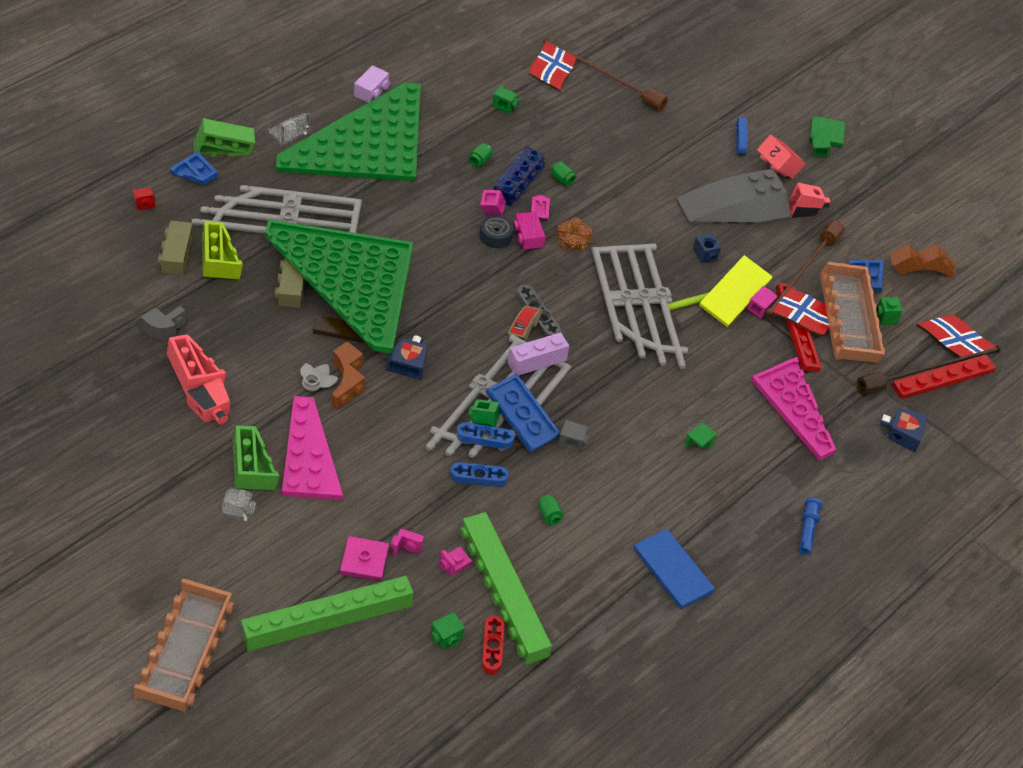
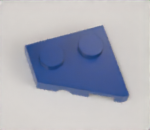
M198 151L170 168L172 175L202 185L209 183L219 176L213 166Z
M849 260V265L867 267L868 273L871 276V288L874 292H882L884 260Z

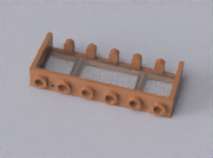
M827 262L820 273L835 361L848 359L872 362L877 365L885 355V348L882 344V333L879 329V318H877L876 303H874L873 298L874 291L871 288V276L868 273V268Z
M182 579L181 592L179 596L176 595L174 598L172 613L167 614L165 628L163 631H159L157 646L155 650L151 649L149 664L147 668L142 669L140 684H135L134 699L141 698L183 711V713H186L188 706L192 707L196 697L195 689L196 687L200 688L203 682L204 668H209L212 659L210 654L212 650L215 651L219 643V638L217 637L220 632L223 633L227 624L225 618L227 614L231 615L233 611L232 593Z

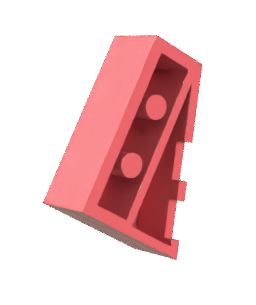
M188 334L169 338L167 356L185 394L187 390L217 378H221L224 385L226 372L223 369L220 370L214 364V360L211 357L208 358L203 353V349Z

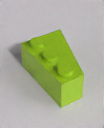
M204 222L202 232V276L240 280L243 264L241 260L239 261L236 255L237 251L233 248L230 242L231 238L221 222Z

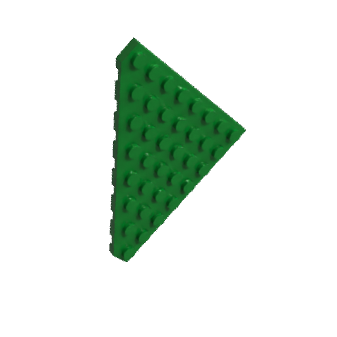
M402 83L277 154L276 172L416 182L421 84Z
M269 219L265 231L266 239L373 351L392 354L413 242Z

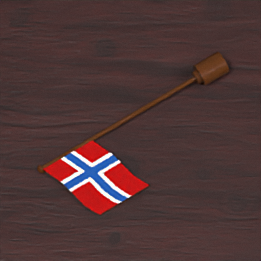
M548 38L543 40V49L530 68L529 75L561 92V87L571 73L577 59L641 93L643 103L658 111H662L668 102V96L655 89L649 88L642 91L548 41Z
M832 220L821 232L820 240L822 244L773 306L767 309L768 315L774 314L787 319L816 335L823 336L829 329L825 304L807 294L792 289V286L825 245H834L845 230L841 222Z

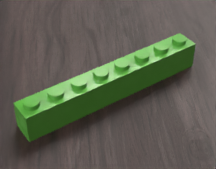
M484 512L464 518L462 528H460L461 536L468 543L470 555H474L476 559L477 570L482 572L486 588H490L493 603L495 606L498 605L500 609V617L508 626L511 640H515L519 657H523L526 665L550 657L552 645L487 513Z
M407 576L302 603L241 620L242 636L247 651L259 649L412 607L413 590Z

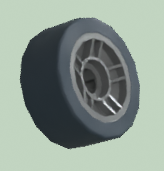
M488 216L481 222L480 239L488 247H506L513 239L514 226L504 216Z

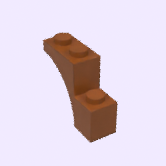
M907 244L890 253L892 266L901 275L917 270L939 271L949 278L956 275L955 261L949 258L943 248L940 249L937 244L921 252Z
M345 342L333 351V364L338 368L343 378L339 387L331 394V406L336 410L347 405L352 398L359 396L365 390V377L358 372L363 366V354L349 342Z

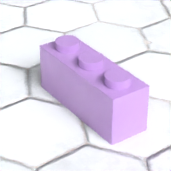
M560 332L514 346L509 349L508 364L513 373H517L518 376L567 361L569 345Z

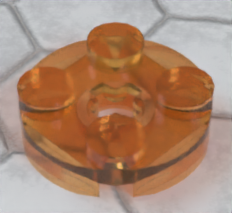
M573 217L571 220H566L558 226L557 240L566 248L570 249L571 246L576 247V250L584 249L591 242L593 230L588 224L581 221L580 218Z

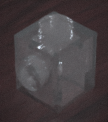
M228 488L222 503L223 516L247 521L249 513H253L255 508V501H252V492Z

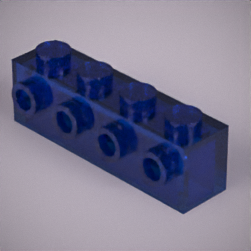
M527 146L497 181L493 190H501L506 201L505 205L511 207L515 201L517 202L521 193L528 189L529 183L534 181L538 172L544 169L546 164L544 162V153Z

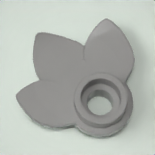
M306 363L300 370L303 378L302 386L307 391L330 388L337 383L338 377L329 375L328 364L313 368Z

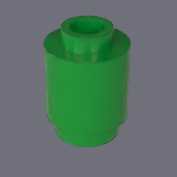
M485 143L479 144L470 153V164L474 167L484 165L493 155L492 148Z
M557 162L552 166L551 175L561 184L570 186L576 180L575 172L566 164Z
M552 495L542 496L538 500V509L545 523L548 525L559 524L564 517V513L556 498Z

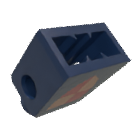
M413 336L411 340L401 339L393 349V353L388 356L387 371L422 380L427 346L422 344L423 339L420 336Z
M898 409L894 418L883 414L880 425L890 428L889 440L912 452H916L928 415Z

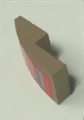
M525 305L512 323L508 335L511 336L513 334L526 341L532 326H537L542 309Z

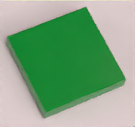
M813 116L809 142H812V131L829 130L830 146L842 148L845 122Z

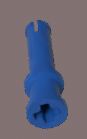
M816 498L805 500L806 509L802 514L804 526L798 552L806 556L812 553L815 527L820 521L819 511L823 505Z

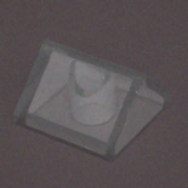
M305 112L292 116L267 129L266 132L283 147L309 133L310 114Z

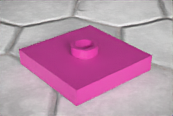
M348 536L340 574L381 581L389 543Z

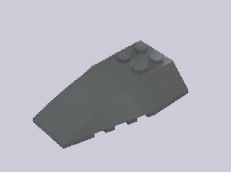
M774 169L734 174L676 198L689 224H712V222L728 224V222H737V225H745V222H752L753 225L786 220L791 217L787 191Z

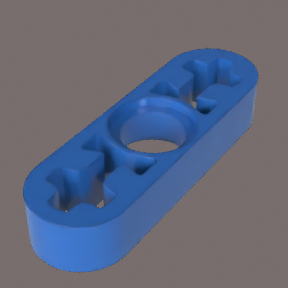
M738 117L736 122V153L746 155L748 146L747 118Z
M467 422L461 423L457 427V438L461 442L500 449H508L513 445L514 434L508 429ZM488 433L491 437L484 439L480 434Z
M461 462L453 464L450 472V477L454 482L495 487L506 485L509 475L504 467ZM482 472L485 476L482 478H478L474 475V473Z

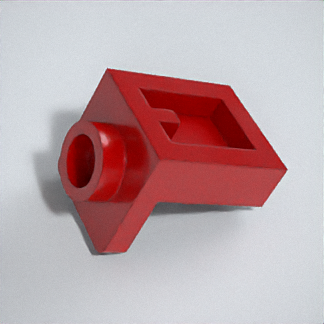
M151 188L133 190L137 210L155 208V197Z

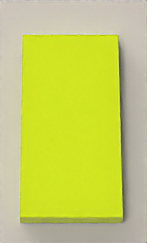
M744 255L700 302L699 306L728 328L748 306L750 299L756 292L772 280V276Z

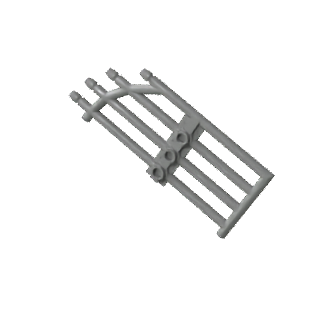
M242 185L240 186V191L245 192V194L240 196L215 195V201L227 203L223 207H201L202 213L215 215L213 220L192 219V224L195 226L201 225L204 227L205 221L221 222L228 230L265 234L266 231L264 226L222 222L221 219L223 216L263 221L270 219L308 226L347 230L356 233L362 199ZM260 195L284 197L283 203L252 198ZM302 199L353 205L354 207L353 211L301 205ZM238 204L280 209L281 212L280 215L232 210V208ZM299 212L347 217L351 218V224L299 218L298 215Z
M656 244L592 247L593 258L617 342H622L623 333L635 342L641 359L646 357L644 347L655 350L661 366L666 365L664 352L674 353L680 369H684L685 360L683 354L688 353V348L680 347L668 303H672L671 292L668 287H662L652 251L657 249ZM635 252H645L655 288H645ZM610 253L620 291H610L600 254ZM617 253H628L638 289H627ZM650 304H660L672 346L661 344ZM632 305L643 306L653 342L641 337ZM614 306L625 307L631 330L618 322Z
M513 334L509 337V341L512 342L510 347L485 376L478 374L472 380L469 388L473 390L440 429L435 426L431 428L430 433L434 434V436L426 444L425 449L427 451L432 450L442 438L453 441L446 449L445 454L447 456H451L461 444H471L458 440L457 434L447 431L479 394L489 398L485 391L487 388L497 384L492 381V378L508 361L509 349L528 342ZM565 362L554 364L561 369L536 398L540 406L571 369V365ZM548 367L534 372L525 383L528 390L533 387ZM513 371L508 375V377L514 375ZM501 413L496 425L497 428L505 421ZM511 429L510 431H512V433L514 434V438H515V437H516V434H515V432L513 431V429ZM484 433L481 437L487 439L491 436L488 433ZM475 444L469 451L468 456L470 458L475 457L483 445Z

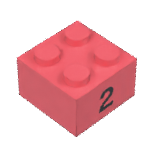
M771 134L757 149L761 153L760 157L766 163L769 162L771 164L770 167L783 177L788 176L793 179L806 164L786 143Z

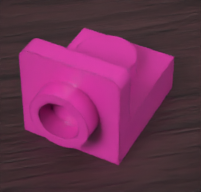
M543 195L532 197L531 211L537 212L539 220H548L550 198H546Z
M400 529L398 535H394L391 541L393 555L397 556L400 548L408 552L420 554L423 549L424 536Z
M458 547L449 553L442 550L440 552L439 565L443 571H447L452 577L470 567L472 560L461 547Z

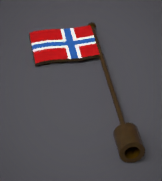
M954 315L917 323L916 326L929 333L945 349L959 358L886 377L881 372L861 376L857 379V388L862 395L884 390L889 380L995 351L998 353L1001 351V347L998 345L994 346L964 321Z

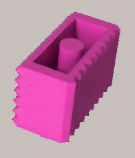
M537 212L517 213L513 226L514 231H517L518 244L522 245L523 250L544 247L546 237Z

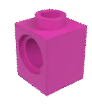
M483 190L480 205L485 216H503L506 201L501 190Z

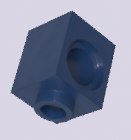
M708 233L696 236L693 250L700 261L706 263L718 260L721 247L713 234Z

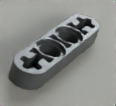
M529 285L519 286L517 299L524 307L525 305L536 304L539 306L538 309H542L540 317L548 319L547 321L539 320L537 323V328L543 337L560 333V326L534 289Z

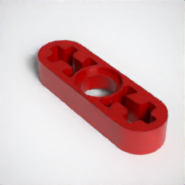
M496 615L486 619L484 628L482 669L490 675L497 674L502 665L504 621ZM492 624H496V634H492ZM496 641L499 647L492 649L487 643ZM490 656H494V666H490Z

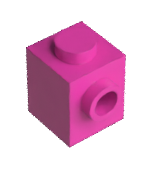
M762 286L750 299L747 309L762 319L767 314V309L771 308L776 302L778 296L773 291Z

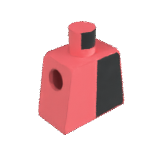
M797 183L788 200L790 218L815 217L818 215L821 207L828 208L830 205L829 197H824L820 187Z
M221 378L186 391L188 406L204 422L216 420L221 425L228 421L227 414L230 413V400Z

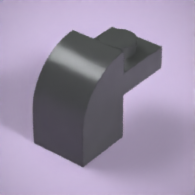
M181 306L166 316L156 307L141 316L142 330L156 340H169L170 337H176V329L181 328L186 323L185 309Z

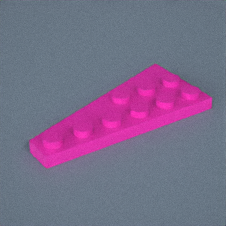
M797 357L752 376V383L819 461L835 453L836 448L829 432L825 429L823 417L819 415L817 403L809 384H806L804 372L802 369L800 370Z
M294 396L282 496L343 500V493L314 398Z

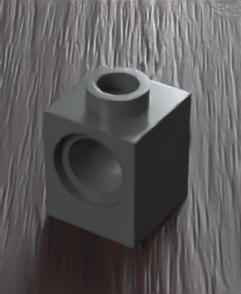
M566 420L560 434L558 446L581 453L582 447L587 446L590 435H587L588 426Z

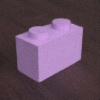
M372 65L354 83V96L367 103L378 98L390 85L389 73Z

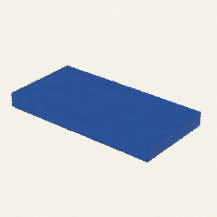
M517 373L486 389L485 392L491 401L499 402V412L529 453L560 437L561 433Z
M668 529L634 545V551L680 609L714 592V586Z

